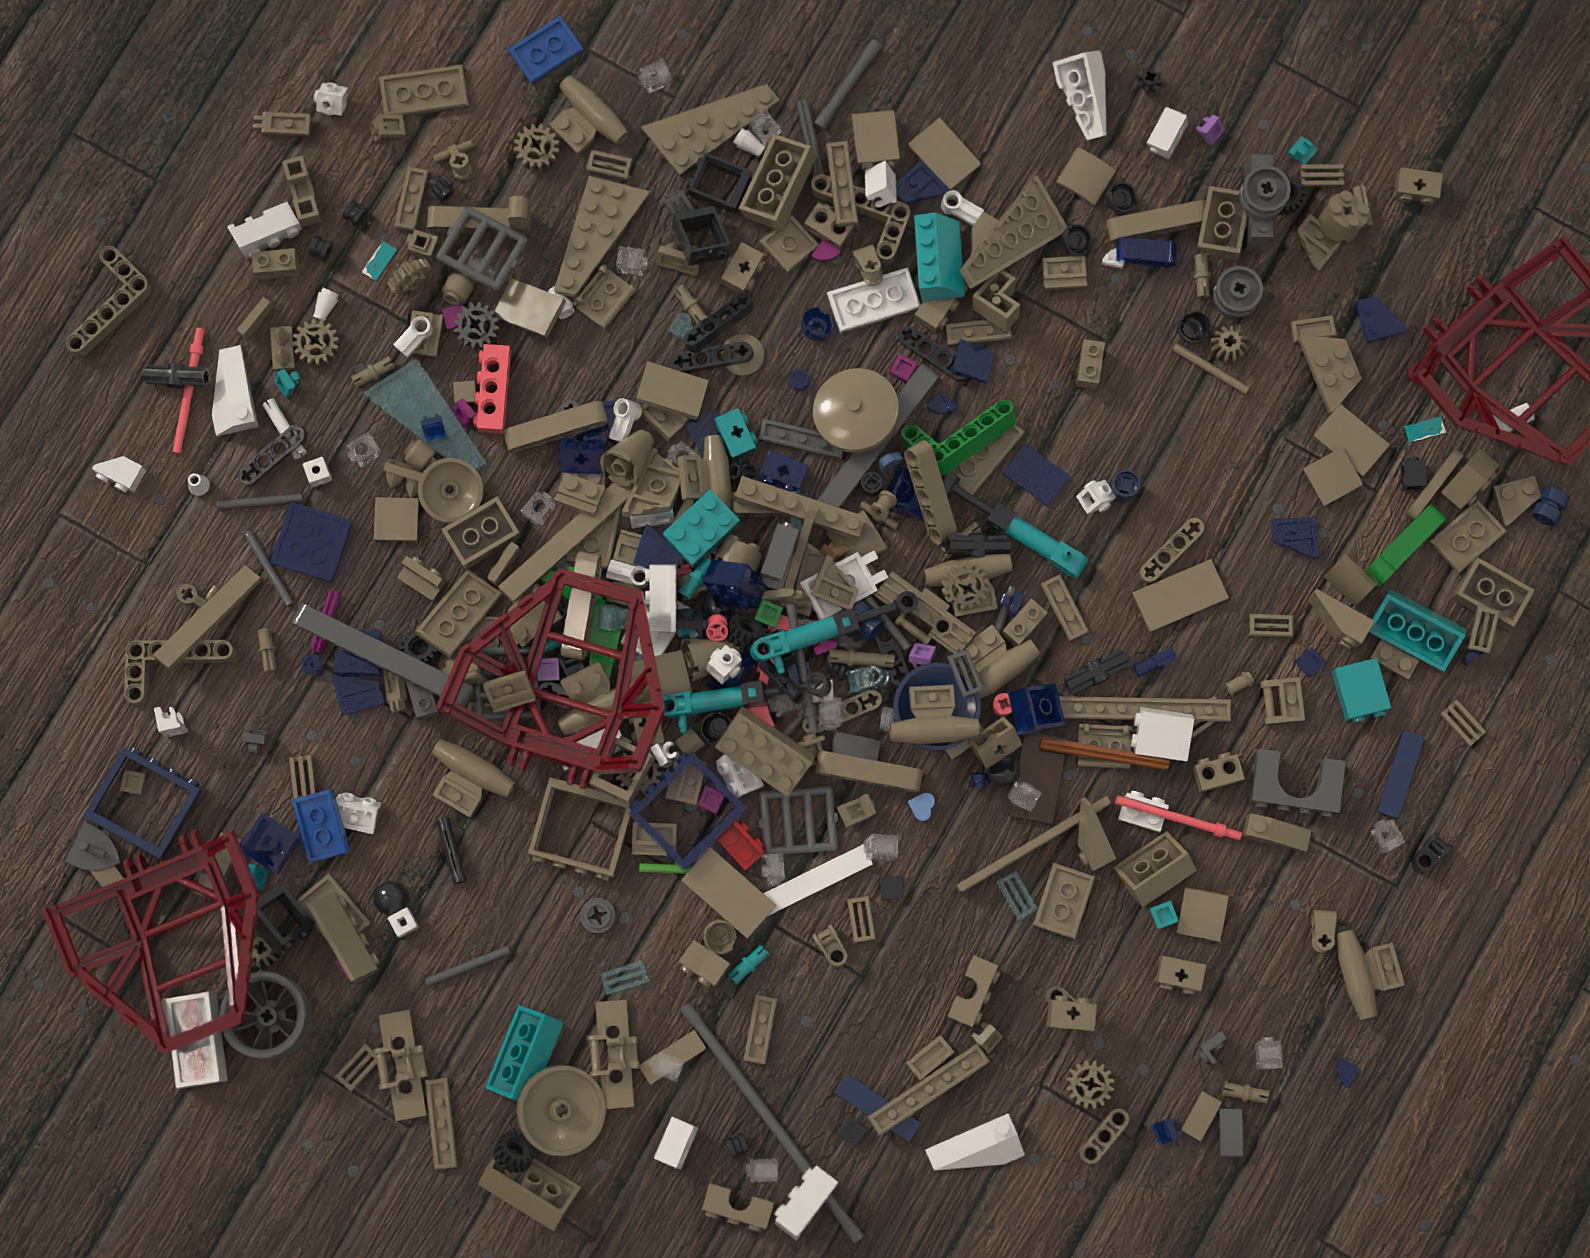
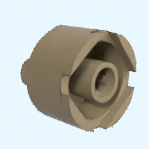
M1342 191L1334 195L1320 213L1319 221L1322 225L1320 228L1333 241L1347 240L1346 242H1350L1355 239L1367 222L1370 211L1369 207L1349 191Z
M729 534L721 542L713 563L715 568L717 565L722 567L720 572L741 581H743L744 577H747L748 581H752L762 554L759 552L760 547L754 543L746 544L741 542L737 536Z

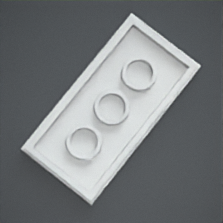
M908 268L883 275V281L876 286H869L865 281L827 292L839 333L918 310L921 306Z

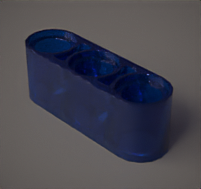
M1121 237L1116 240L1117 262L1123 260L1127 264L1159 267L1176 266L1177 243L1130 237Z

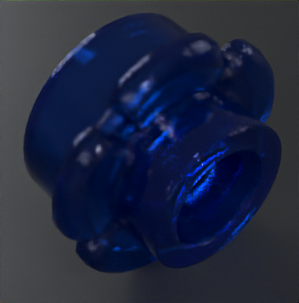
M317 654L306 655L302 660V669L305 673L316 675L322 669L323 661L319 659L320 657Z
M971 773L969 783H973L975 788L986 787V783L990 782L987 776L988 773Z

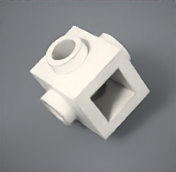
M323 83L314 94V103H317L316 111L323 112L326 115L335 114L341 116L347 106L348 88L337 86L334 83Z
M1093 480L1084 486L1085 489L1076 496L1087 514L1098 510L1099 512L1107 510L1111 506L1110 502L1116 498L1106 480L1099 482Z
M725 645L721 650L718 648L710 656L711 660L708 662L706 669L723 684L729 677L734 678L740 672L742 659L735 649H730Z

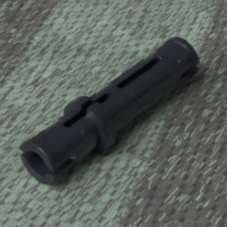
M771 660L759 663V669L777 685L782 695H786L794 704H799L803 701L804 694L796 687L795 682L787 678L783 673L778 674Z
M450 818L437 820L436 823L447 858L445 863L446 866H449L453 884L466 882L467 879L462 867L463 858L459 856Z

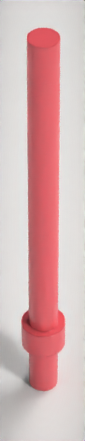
M196 328L194 342L191 344L189 351L191 353L189 367H198L199 357L203 353L204 346H202L205 330L202 328ZM185 386L172 451L176 454H181L193 386Z
M1117 796L1115 804L1209 831L1221 838L1226 836L1236 840L1241 839L1242 832L1226 828L1224 824L1209 823L1122 796Z

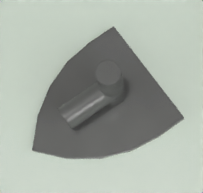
M84 822L65 860L66 863L85 870H102L121 863L118 851L112 840L103 831Z

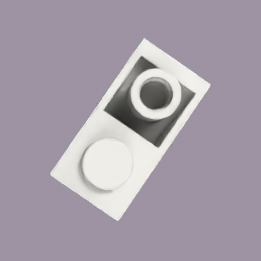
M124 456L95 464L92 467L97 473L96 477L106 483L108 480L116 483L114 487L125 493L127 490L134 493L146 472L143 466Z

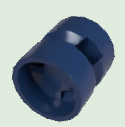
M1124 469L1114 476L1110 485L1111 490L1116 496L1114 500L1120 503H1127L1135 498L1140 488V478L1134 471Z
M1545 487L1540 496L1541 502L1536 504L1531 514L1537 521L1551 527H1556L1562 517L1560 512L1566 510L1570 497L1556 488Z
M860 601L853 607L855 615L872 610L863 601ZM879 616L858 623L860 627L858 634L866 641H872L882 631L886 620Z

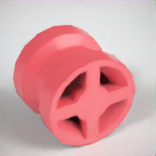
M715 614L708 618L706 634L710 640L720 642L727 637L728 621L723 615Z
M1007 693L997 695L992 704L994 713L1001 717L1010 715L1015 707L1013 697Z

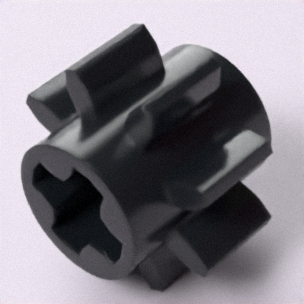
M1144 67L1142 74L1137 75L1136 79L1141 81L1138 83L1137 88H1142L1144 94L1148 91L1156 93V86L1161 87L1163 83L1161 80H1158L1162 73H1157L1155 67L1148 70Z
M437 175L428 183L430 188L428 193L434 201L440 199L444 202L454 192L452 189L454 186L453 182L446 175L443 178Z
M740 458V460H734V463L729 468L731 479L736 480L735 485H739L742 476L754 479L756 474L754 465L749 464V459Z

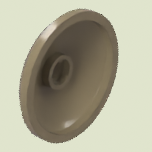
M443 458L430 464L422 473L418 484V496L422 507L430 516L442 522L453 523L479 507L483 496V484L476 469L466 461L457 458ZM449 485L453 487V492L450 494L445 491V488Z

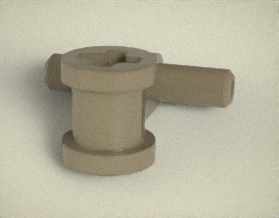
M472 140L457 146L453 144L447 147V150L433 155L435 163L450 158L454 177L460 181L467 180L472 175V168L469 165L468 156L462 152L474 148Z
M882 491L879 494V500L872 505L866 501H862L859 507L872 515V519L875 521L883 522L894 530L899 525V522L888 516L890 508L895 507L898 502L896 496L891 492Z
M184 583L178 586L176 597L183 603L189 604L193 602L199 606L196 610L197 612L220 588L212 585L203 599L197 595V590L193 585ZM188 588H190V594H192V596L190 598L186 597L185 599H183V593H181V591L183 589L187 590Z

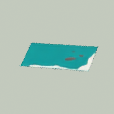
M383 241L362 272L377 280L397 249Z
M1441 416L1404 426L1409 443L1446 433Z

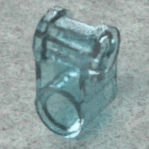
M617 604L601 605L597 627L609 631L626 629L629 609H622Z
M877 666L845 672L850 686L849 694H858L882 687L889 680L888 671ZM876 671H878L880 677L878 681L875 682L873 679V675Z

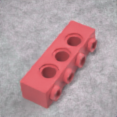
M484 344L483 351L479 352V363L482 364V371H478L477 384H480V392H476L475 405L479 406L478 413H476L473 419V425L477 426L479 433L504 434L511 361L510 346ZM493 364L499 366L496 372L488 371V368ZM490 385L498 387L494 393H488L486 390ZM488 406L496 408L492 414H486L485 409Z

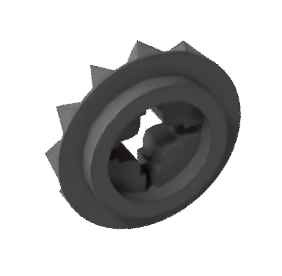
M593 898L583 905L580 912V920L588 931L604 933L612 927L615 921V910L607 900ZM594 907L600 913L607 912V914L601 917V925L596 919H588L595 914Z

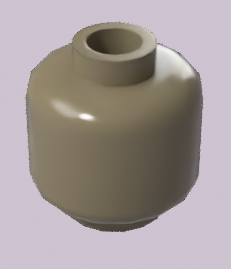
M463 273L451 274L442 288L444 299L452 305L466 303L474 289L470 277Z
M413 439L403 452L405 454V461L418 471H422L425 467L427 468L436 461V458H434L435 449L423 439H418L417 441Z

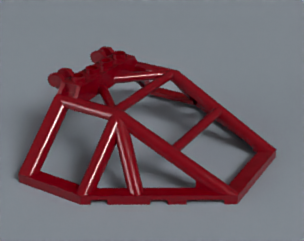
M1563 236L1493 286L1483 276L1479 275L1475 281L1486 292L1482 294L1476 286L1469 284L1466 287L1467 291L1476 301L1449 327L1441 318L1435 316L1432 322L1437 330L1442 333L1438 335L1430 325H1426L1423 328V332L1433 342L1417 368L1414 378L1454 426L1567 466L1573 463L1590 446V426L1564 450L1526 422L1576 373L1590 385V366L1558 337H1590V324L1562 323L1590 303V266L1569 240ZM1561 256L1587 289L1541 320L1515 287ZM1511 303L1525 321L1494 317L1506 305ZM1484 326L1526 329L1520 337L1475 378L1476 334ZM1536 334L1570 368L1518 417L1481 390L1479 386L1525 342ZM1467 343V365L1465 372L1453 355ZM1439 361L1466 393L1458 408L1432 377ZM1474 407L1483 423L1469 418ZM1493 415L1521 436L1501 430Z
M561 568L553 574L554 577L531 595L528 594L519 601L517 606L506 614L505 612L480 632L479 636L470 644L466 643L460 648L436 709L511 749L506 762L507 766H514L518 758V752L523 753L519 763V770L526 771L531 756L571 768L566 782L571 786L576 781L578 770L582 771L583 775L579 788L585 790L590 781L591 774L642 772L665 714V707L642 591ZM565 585L630 604L622 652L551 631ZM544 601L543 612L525 665L510 627ZM499 636L512 668L480 652V650ZM639 638L645 669L630 687ZM548 639L620 660L612 711L533 688ZM473 663L499 678L525 670L536 698L605 719L563 739L551 735L536 701L529 702L527 705L539 731L518 725L526 703L510 708L503 726L500 727L455 703L469 667ZM648 685L651 703H635ZM648 717L633 756L608 758L623 719ZM604 729L597 749L576 743Z
M194 830L191 832L190 837L195 849L192 850V845L186 835L180 836L179 844L183 854L148 868L145 857L142 854H138L135 856L136 865L139 870L138 873H136L133 861L128 858L123 862L128 877L42 910L66 972L72 978L75 977L84 984L83 987L108 1008H113L118 1012L121 1018L132 1028L136 1027L154 1042L157 1048L164 1054L243 1023L245 1020L260 892L235 830L223 834L204 845L199 831ZM225 849L228 851L243 892L231 897L215 854ZM206 869L214 890L187 877ZM173 882L179 883L216 901L149 929L164 887ZM153 891L145 916L141 922L133 899ZM116 896L133 938L79 959L63 916ZM243 906H245L244 919L238 911ZM221 909L225 958L158 985L148 939ZM237 933L239 934V936H240V938H241L240 953H239ZM124 956L106 986L87 971ZM138 960L152 1018L151 1021L146 1020L116 995ZM226 967L230 1000L229 1009L231 1013L170 1037L160 993Z

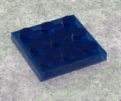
M290 502L270 563L333 583L353 521Z

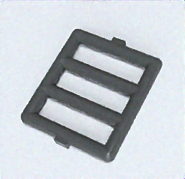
M467 206L454 227L450 226L447 231L448 237L437 253L436 258L494 290H499L511 269L514 270L518 264L517 259L526 246L528 238ZM469 217L478 220L480 224L457 261L448 256L447 253ZM489 226L499 231L477 270H474L465 264ZM508 236L518 242L498 276L493 280L484 275Z
M500 645L498 648L482 649V653L489 657L507 656L503 645ZM518 646L521 655H529L532 646ZM480 669V673L485 675L486 678H499L486 670ZM536 676L533 688L539 689V682ZM473 683L475 688V713L489 721H505L508 712L484 713L483 700L489 699L486 692L482 690V684ZM536 698V703L541 712L540 699ZM523 711L520 720L534 719L531 711Z
M832 786L794 788L788 797L778 790L760 792L761 819H759V826L762 829L763 845L765 846L764 854L766 856L837 850L836 822H838V814L835 813ZM813 795H825L829 842L816 843L812 805ZM803 796L807 844L794 845L790 797ZM781 798L785 846L772 847L768 799Z

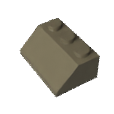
M1209 186L1198 248L1218 258L1239 261L1248 214L1244 212L1240 205V191Z
M1167 831L1113 867L1130 894L1142 907L1197 871L1188 852Z

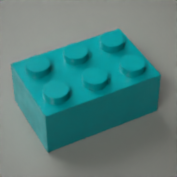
M710 489L663 532V538L694 569L704 557H707L729 534L741 525L740 519Z

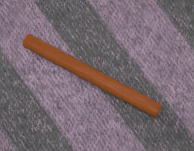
M1042 737L1040 742V748L1043 750L1161 770H1168L1170 762L1168 758L1140 755L1131 751Z

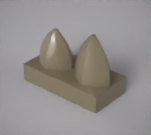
M675 242L669 243L666 246L660 245L656 265L693 276L698 275L700 265L688 266L683 252L679 250ZM697 245L691 246L692 249H697V248H698Z
M292 326L270 328L273 370L296 369L295 352L292 342H294Z
M393 459L386 461L383 470L386 471L389 486L391 488L398 486L406 477V488L409 497L413 498L418 495L419 480L425 469L418 471L411 465Z

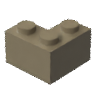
M1001 270L988 278L973 295L972 310L1006 332L1019 318L1020 304L1010 298L1015 292L1016 278Z
M1479 449L1441 493L1460 509L1466 503L1470 506L1478 497L1475 493L1479 489L1483 492L1497 476L1495 470L1499 467V464L1483 450Z
M693 940L679 961L682 965L681 970L690 976L693 973L699 976L698 981L707 988H710L711 985L716 988L730 968V963L714 952L709 951L695 940Z

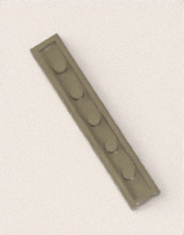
M245 565L153 654L154 658L170 671L262 581L261 577Z
M977 1043L867 1118L877 1134L881 1136L990 1061Z

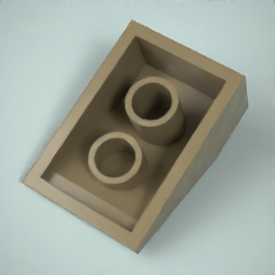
M1318 589L1307 600L1333 638L1339 642V646L1346 650H1355L1360 646L1374 620Z

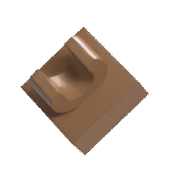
M831 542L829 546L824 544L820 549L821 554L830 556L834 564L843 560L850 551L845 544L837 546L834 542Z

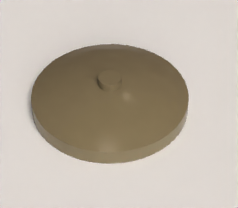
M862 368L848 369L833 375L821 386L813 404L814 422L822 438L832 447L851 453L869 451L884 443L895 430L900 414L898 397L890 382L877 372Z
M566 1065L548 1067L532 1076L523 1087L517 1104V1120L526 1140L536 1149L555 1156L572 1155L588 1147L600 1133L606 1114L604 1095L598 1083L583 1070Z

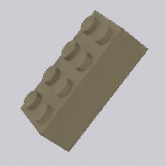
M773 134L739 206V210L746 219L783 231L817 158L811 146Z
M743 706L715 746L719 751L787 797L812 764L815 756Z

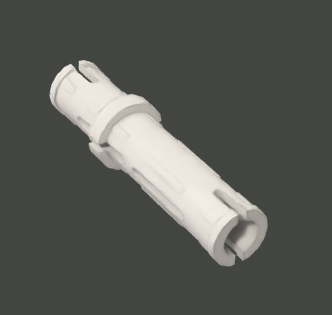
M270 399L267 401L268 405L265 402L262 406L279 433L282 434L290 425L276 404L275 399ZM293 431L294 434H295L294 437H292L291 439H286V440H287L288 442H290V441H291L292 439H294V438H295V439H298V438H297V437H298L297 432ZM302 445L292 453L294 459L301 458V453L303 456L306 454V450H304Z

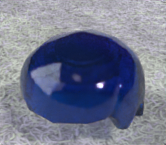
M820 307L809 308L803 313L801 329L807 338L813 341H823L831 335L834 324L829 313L823 312Z

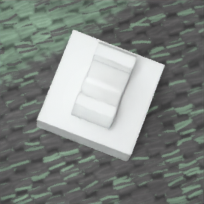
M667 742L664 745L657 743L651 747L660 767H670L674 764L672 759L680 755L679 752L669 753V748L674 745L673 742Z

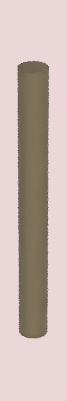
M1176 343L1172 351L1241 393L1246 394L1250 388Z

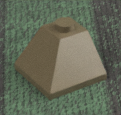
M538 583L535 584L514 605H512L508 609V613L512 609H514L517 606V603L521 601L524 597H526L528 594L531 595L537 589H539L540 585ZM544 601L510 627L512 634L522 647L532 645L545 605ZM558 609L552 628L563 618Z

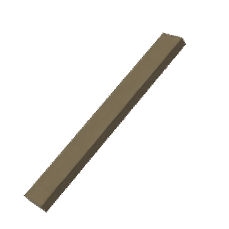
M613 483L605 490L594 517L582 512L579 513L498 586L499 590L515 603L623 506L635 484L625 487Z
M1056 696V719L1135 720L1136 713H1140V708L1143 707L1191 714L1194 717V721L1231 722V700Z
M1105 796L1092 804L1095 812L1098 813L1108 807L1111 801L1108 796ZM1080 812L955 886L959 893H963L1076 826L1080 822Z

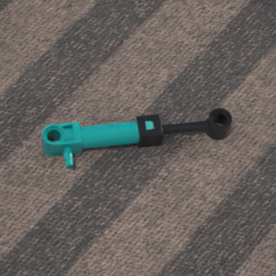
M950 471L946 475L941 476L947 498H950L952 493L956 494L989 515L985 522L1002 534L1005 532L1048 559L1047 562L1070 577L1078 579L1089 561L1085 555L1062 541L1054 540L1016 516V512L1002 503L998 502L995 508H992L958 486L961 479Z
M904 591L896 596L893 603L855 615L852 608L788 631H781L762 637L752 644L750 649L751 656L759 662L773 659L778 674L785 673L782 655L834 637L837 638L856 632L860 629L858 623L894 611L900 615H908L917 608L918 598L913 592ZM902 598H907L910 601V608L902 606ZM759 644L767 647V655H761L758 652Z
M820 672L811 673L805 683L795 684L801 692L808 691V693H812L820 698L827 696L832 688L831 681ZM760 680L741 683V686L698 693L687 691L666 694L662 697L665 707L664 716L673 720L678 719L680 733L685 734L687 733V717L698 716L697 713L742 706L747 708L768 706V697L782 694L779 692L778 687L767 688V684ZM823 680L822 687L816 690L814 688L815 683ZM674 702V709L667 712V706Z

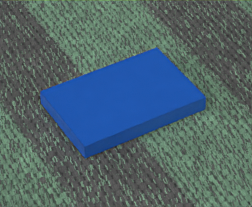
M559 16L510 47L508 51L532 85L584 52V48L563 18Z
M333 788L292 800L308 863L350 852Z

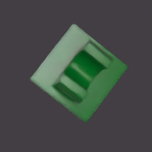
M763 599L754 620L775 628L783 607Z

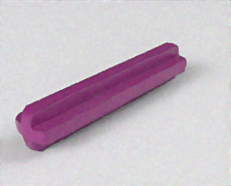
M329 591L322 613L334 618L341 597L339 592ZM314 636L311 650L316 653H322L326 641Z

